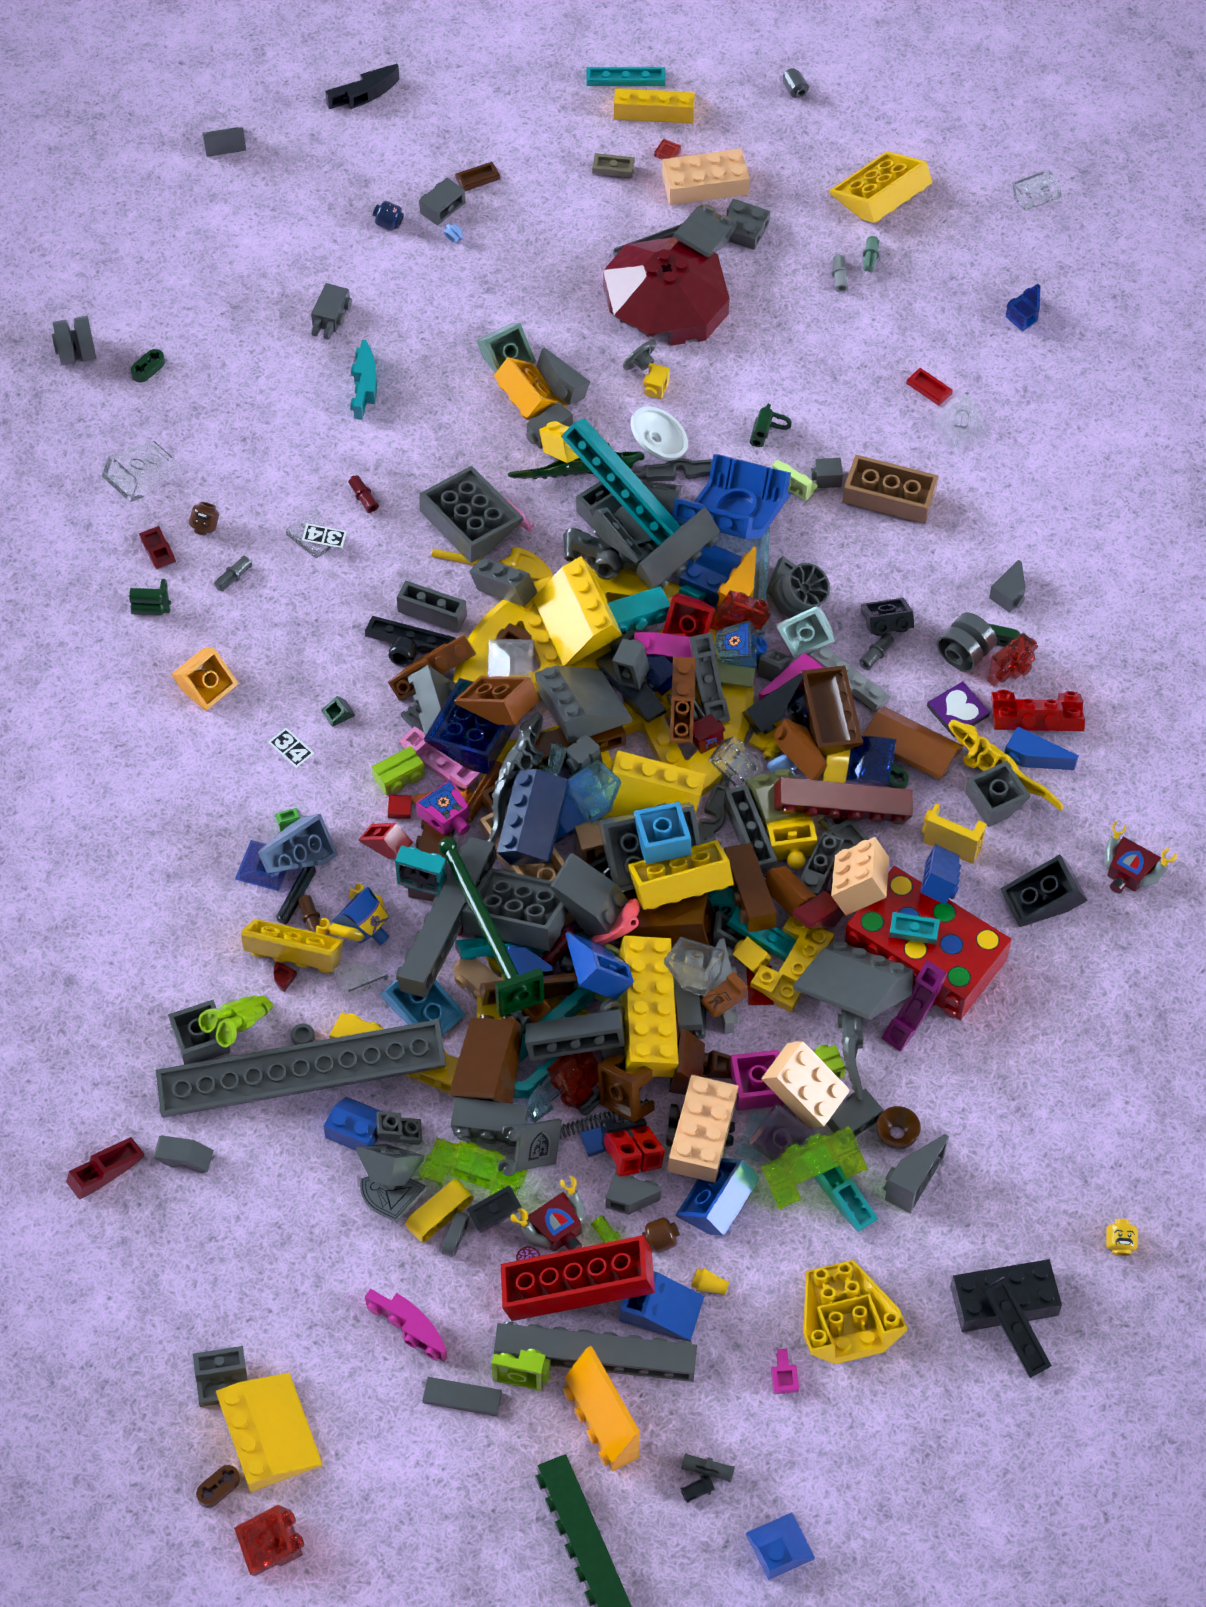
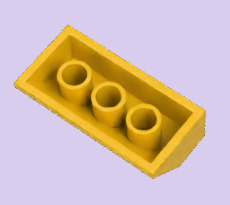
M615 88L614 120L693 124L695 92Z
M718 840L692 846L691 855L651 864H645L644 860L628 864L638 900L644 910L655 909L663 904L676 903L688 897L701 896L706 892L723 890L727 886L734 885L729 859Z
M256 918L241 931L244 951L251 952L253 956H268L277 962H294L296 966L303 968L311 966L318 968V971L323 973L334 972L340 965L344 939Z

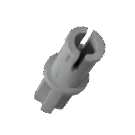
M836 254L833 257L834 270L832 271V276L835 278V290L837 292H846L848 290V270L845 265L844 255Z

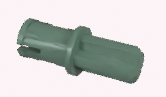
M869 236L866 240V248L863 251L864 271L873 272L876 260L879 257L878 247L880 240L876 236Z

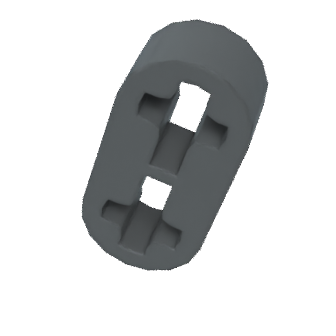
M457 1211L444 1240L442 1254L455 1257L468 1227L470 1215Z

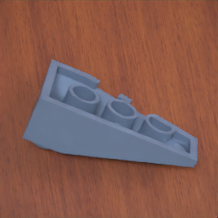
M321 813L301 817L287 826L258 852L267 873L323 865L338 855Z

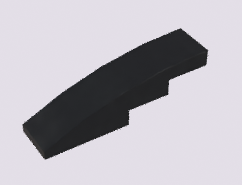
M611 650L595 659L597 667L609 677L610 684L623 695L624 702L647 723L667 713L665 707L645 682H643L640 690L619 684L612 661L616 654L615 651Z

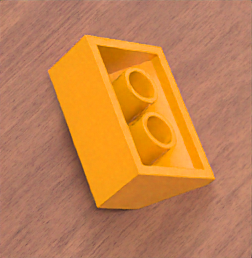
M508 357L493 375L498 382L499 388L509 395L511 403L520 409V414L527 420L539 416L549 406H553L558 402L564 407L567 406L565 402L553 394L534 363Z

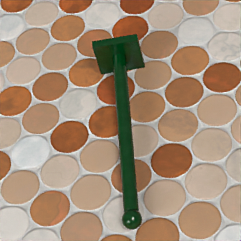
M450 837L442 839L439 843V850L445 855L505 978L504 981L495 983L496 1010L499 1017L544 1002V977L541 968L519 975L457 850V842Z

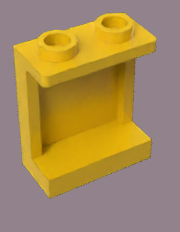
M935 803L932 810H927L923 820L925 822L921 831L924 834L923 843L932 847L937 844L959 855L960 859L973 864L983 846L987 824L978 820L972 831L938 816L940 804Z

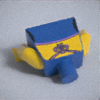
M357 883L354 889H349L348 896L351 901L332 920L333 924L330 925V921L327 918H322L320 926H316V933L328 935L330 932L332 935L361 944L372 937L379 945H382L390 937L381 927L389 919V915L386 912L382 897L373 893L369 887L363 889V885Z

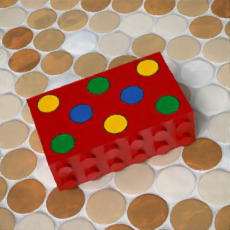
M894 865L888 872L886 898L866 906L855 913L847 923L844 942L850 946L865 949L866 952L883 956L889 961L902 963L905 967L913 969V987L917 982L915 979L927 960L947 973L933 1005L943 1009L944 1013L949 1017L957 1018L961 1021L1007 961L1012 938L951 900H948L945 905L921 893L922 882ZM893 912L940 919L936 944L889 937Z

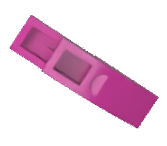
M372 1289L365 1295L367 1309L374 1315L379 1316L382 1314L387 1317L388 1321L397 1328L402 1326V1338H404L403 1340L407 1345L412 1348L419 1347L423 1349L425 1354L432 1360L437 1361L440 1359L443 1362L446 1361L447 1351L442 1338L430 1320L414 1304L398 1293L395 1294L392 1300H389Z

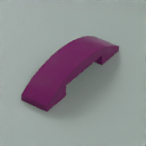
M929 960L925 962L915 979L917 982L912 988V996L905 1000L897 1016L891 1020L881 1037L884 1041L899 1051L903 1050L933 1005L947 975L945 971Z

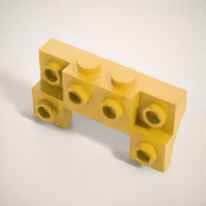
M790 915L783 927V931L797 940L779 972L761 964L751 981L750 987L766 995L778 1007L792 1013L803 994L793 990V985L821 950L832 944L835 934L823 928H807L797 918Z

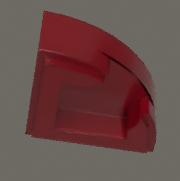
M276 961L273 974L277 987L285 992L297 976V971Z

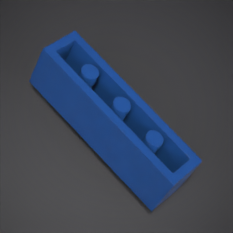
M935 844L924 865L920 892L945 905L949 898L953 900L959 889L960 879L958 878L961 874L959 871L962 866L959 864L960 856Z

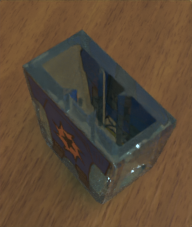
M750 620L716 632V644H714L716 650L715 657L719 663L757 668V632Z

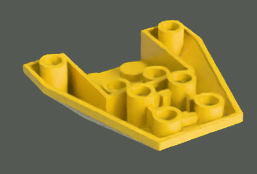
M854 1260L806 1271L803 1336L811 1355L836 1365L884 1353L907 1332V1326L900 1309Z

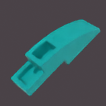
M362 339L360 348L357 347L355 352L356 364H352L351 367L356 397L351 399L350 410L354 411V419L363 420L367 403L375 404L377 397V375L374 356L368 342Z

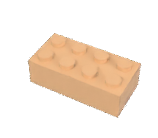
M742 148L662 159V177L669 205L749 194L750 178Z
M691 1075L669 1156L668 1172L713 1183L716 1182L737 1101L738 1085Z

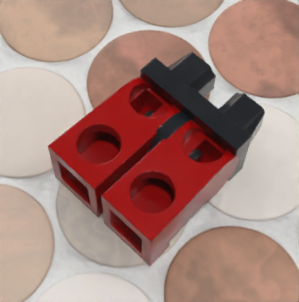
M624 1117L620 1123H615L611 1118L602 1121L601 1131L603 1136L601 1144L613 1158L619 1177L639 1173V1170L646 1172L662 1168L665 1149L652 1130L646 1126L647 1122L644 1118L635 1123Z

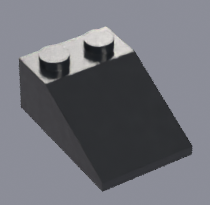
M1060 854L1000 888L1019 927L1069 912L1088 901L1069 863Z

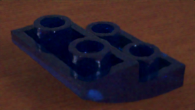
M862 736L863 745L850 749L846 780L889 785L897 740L884 737Z

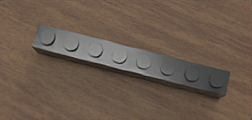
M469 836L466 844L461 846L459 854L477 888L497 859L496 846L494 842ZM450 869L449 877L444 879L439 896L434 898L432 910L426 914L421 931L416 933L412 948L407 950L403 966H400L397 970L396 980H398L400 991L427 997L463 926L461 910L467 903V900L452 869Z
M511 1321L497 1323L494 1354L508 1353L519 1359L521 1350L535 1349L545 1354L546 1359L551 1360L550 1366L572 1368L585 1349L592 1346L608 1373L694 1382L697 1345L689 1341L668 1342L664 1338H653V1340L643 1339L638 1335L622 1337L612 1332L595 1334L584 1329L576 1332L568 1331L564 1327L549 1329L543 1328L538 1324L522 1326Z

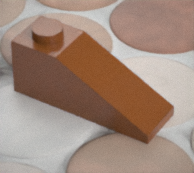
M785 719L777 727L773 735L776 743L784 754L810 780L817 781L827 767V763L807 727Z

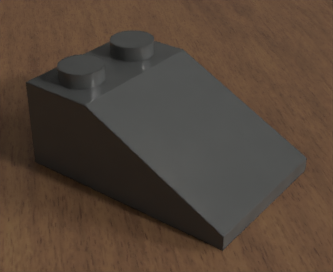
M702 204L690 214L674 233L673 237L704 256L710 257L727 245L737 225L732 222L733 220L726 215L721 216L716 213L712 206Z
M573 853L569 854L550 886L587 936L608 934L622 908H624L628 901L616 883Z
M948 1135L940 1136L900 1160L896 1168L891 1167L885 1180L887 1182L883 1189L886 1191V1201L911 1214L945 1157L949 1139Z

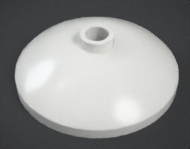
M646 406L638 409L632 416L631 429L638 444L650 455L663 460H676L686 452L688 448L687 435L681 424L672 415L662 409Z

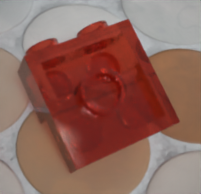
M730 590L713 615L710 629L728 634L739 630V625L749 622V636L753 635L756 629L761 631L771 616L769 605L762 599L757 600L748 597L745 593H737Z
M1023 632L992 656L987 681L992 686H995L999 682H1005L1010 675L1015 680L1021 675L1026 676L1032 669V662L1035 661L1034 652L1038 648L1037 642Z
M592 1051L560 1056L546 1069L551 1077V1084L559 1090L561 1094L560 1099L567 1107L572 1106L578 1109L594 1095L592 1088L599 1082L597 1066L599 1063Z
M276 1505L234 1527L250 1575L255 1577L276 1565L283 1566L303 1555L301 1548L304 1547V1541L299 1533H295L293 1524L296 1523V1518L290 1509L287 1510L283 1506Z

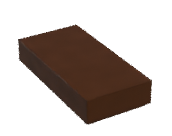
M489 162L456 173L455 178L460 187L468 191L500 180V174L493 162Z

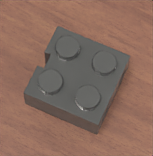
M732 199L727 208L726 216L730 217L737 226L729 241L755 250L770 222L771 211Z

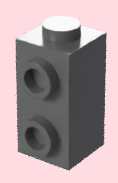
M560 402L549 406L539 416L529 420L527 423V439L531 444H536L540 449L543 448L539 429L553 421L570 427L573 424V414Z

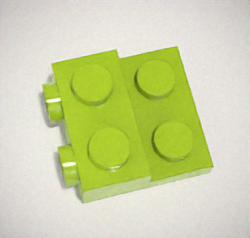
M535 1349L521 1350L519 1359L508 1353L494 1354L491 1363L492 1379L495 1382L542 1391L543 1384H548L551 1369L549 1368L551 1360L546 1359L545 1354Z

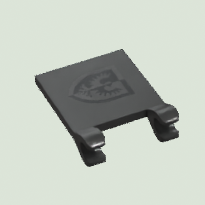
M557 1118L525 1125L503 1126L502 1135H508V1139L511 1141L517 1140L515 1160L499 1161L498 1171H503L505 1176H511L517 1171L556 1164L562 1120Z

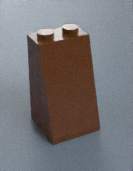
M706 892L701 896L688 897L676 903L670 902L660 905L655 909L644 910L641 906L637 915L639 920L638 926L622 936V939L624 936L671 938V949L674 952L711 956L715 916L709 894ZM625 894V897L628 899L627 903L631 899L638 900L637 894Z
M480 1015V1018L470 1019L451 1084L450 1097L453 1099L455 1097L513 1104L524 1028L522 1024L516 1021L515 1017L502 1016V1019H494L490 1015Z

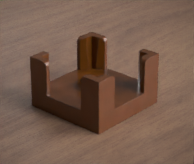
M616 1053L597 1065L600 1105L635 1123L655 1110L653 1100L640 1107L639 1088L652 1081V1069L642 1066L629 1074L616 1067V1065L626 1059L624 1055Z

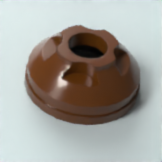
M893 1106L880 1114L876 1128L879 1139L886 1146L893 1149H905L916 1142L920 1135L921 1125L919 1118L913 1111L906 1107ZM894 1127H899L904 1131V1136L902 1138H894L891 1136L890 1130Z

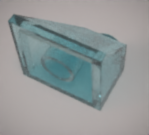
M597 759L568 779L570 782L567 795L579 813L592 824L611 811L621 785V780Z

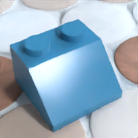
M680 802L634 811L639 844L645 864L691 855V836Z

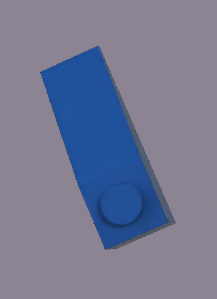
M1017 727L1004 752L1017 765L1026 768L1074 770L1079 755L1020 727Z

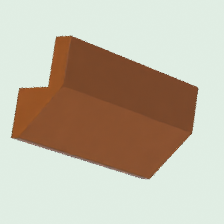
M885 706L876 712L862 735L863 742L938 780L947 774L953 759L961 753L963 745Z

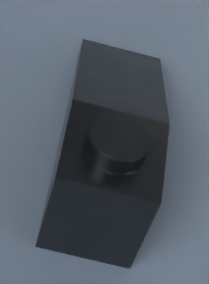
M801 673L742 712L756 735L761 732L766 735L776 728L774 724L782 717L803 678Z

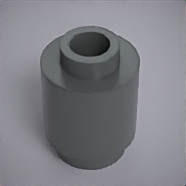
M791 68L784 72L783 83L793 98H801L806 95L809 85L800 71Z

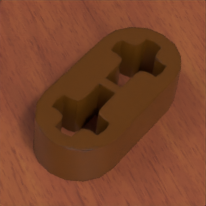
M225 1465L200 1484L196 1491L199 1504L206 1508L213 1507L236 1489L240 1483V1475L237 1468ZM233 1474V1481L231 1483L229 1481L222 1483L224 1481L223 1475ZM205 1490H207L208 1492L214 1490L212 1492L213 1498L209 1499L208 1497H206L205 1499H203V1492Z

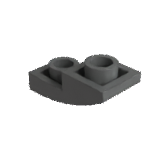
M377 1111L378 1136L401 1143L421 1144V1119L402 1118L401 1113Z

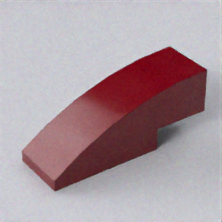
M132 1137L127 1138L91 1155L89 1162L70 1170L66 1183L80 1200L129 1170L145 1154Z

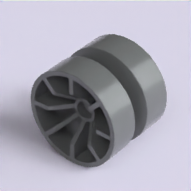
M88 315L74 318V330H70L66 319L52 322L54 333L52 334L56 355L59 354L61 366L75 363V349L79 350L83 361L97 359Z
M811 563L796 565L777 579L772 588L774 605L780 613L789 618L813 607H819L828 599L830 594V583L826 574L818 566Z
M969 612L962 613L937 640L938 651L944 660L962 672L973 671L982 661L983 657L997 644V637L991 626L978 615Z

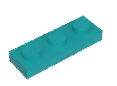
M735 906L726 925L745 937L748 936L756 944L785 962L797 940L776 926L772 929L748 933L746 925L741 924L739 906Z

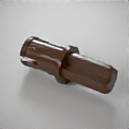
M303 895L298 899L303 913L302 920L306 923L309 931L316 932V926H320V913L316 912L311 896Z

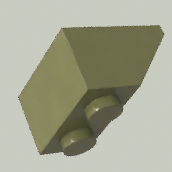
M788 768L778 769L768 774H758L755 777L746 779V785L758 814L765 823L803 814L799 812L783 814L782 811L774 810V784L781 777L796 778Z

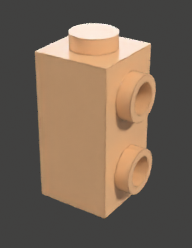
M461 958L454 966L455 983L461 989L466 988L470 991L476 1001L477 997H481V983L503 981L477 958L473 960Z

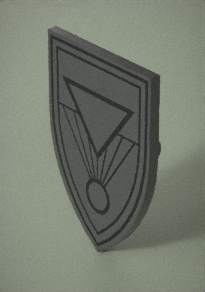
M369 1176L361 1178L360 1181L361 1195L367 1206L374 1212L396 1223L428 1189V1186L412 1178L409 1179L406 1185L395 1186L394 1190L381 1188L380 1183L371 1181Z

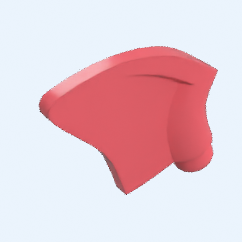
M637 899L629 900L625 907L622 908L608 934L595 935L590 941L603 945L635 929L639 924L637 915L641 907L640 902Z

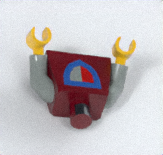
M1115 821L1112 825L1113 836L1109 837L1104 851L1105 866L1109 869L1107 876L1113 879L1110 884L1111 890L1120 894L1125 887L1132 891H1137L1140 887L1145 888L1158 883L1168 869V863L1176 861L1177 854L1174 853L1171 859H1167L1166 854L1170 851L1169 848L1164 849L1161 854L1162 857L1124 836L1120 839V835L1125 833L1127 827L1125 824L1123 830L1117 832L1115 826L1118 821Z
M569 1175L572 1182L569 1187H566L563 1179L560 1180V1186L567 1190V1194L563 1191L529 1215L525 1209H517L521 1214L520 1220L514 1214L510 1216L513 1223L520 1224V1230L531 1244L545 1249L550 1248L553 1252L562 1246H565L567 1250L582 1248V1244L577 1239V1236L582 1233L584 1209L578 1191L574 1190L577 1186V1181L573 1176Z

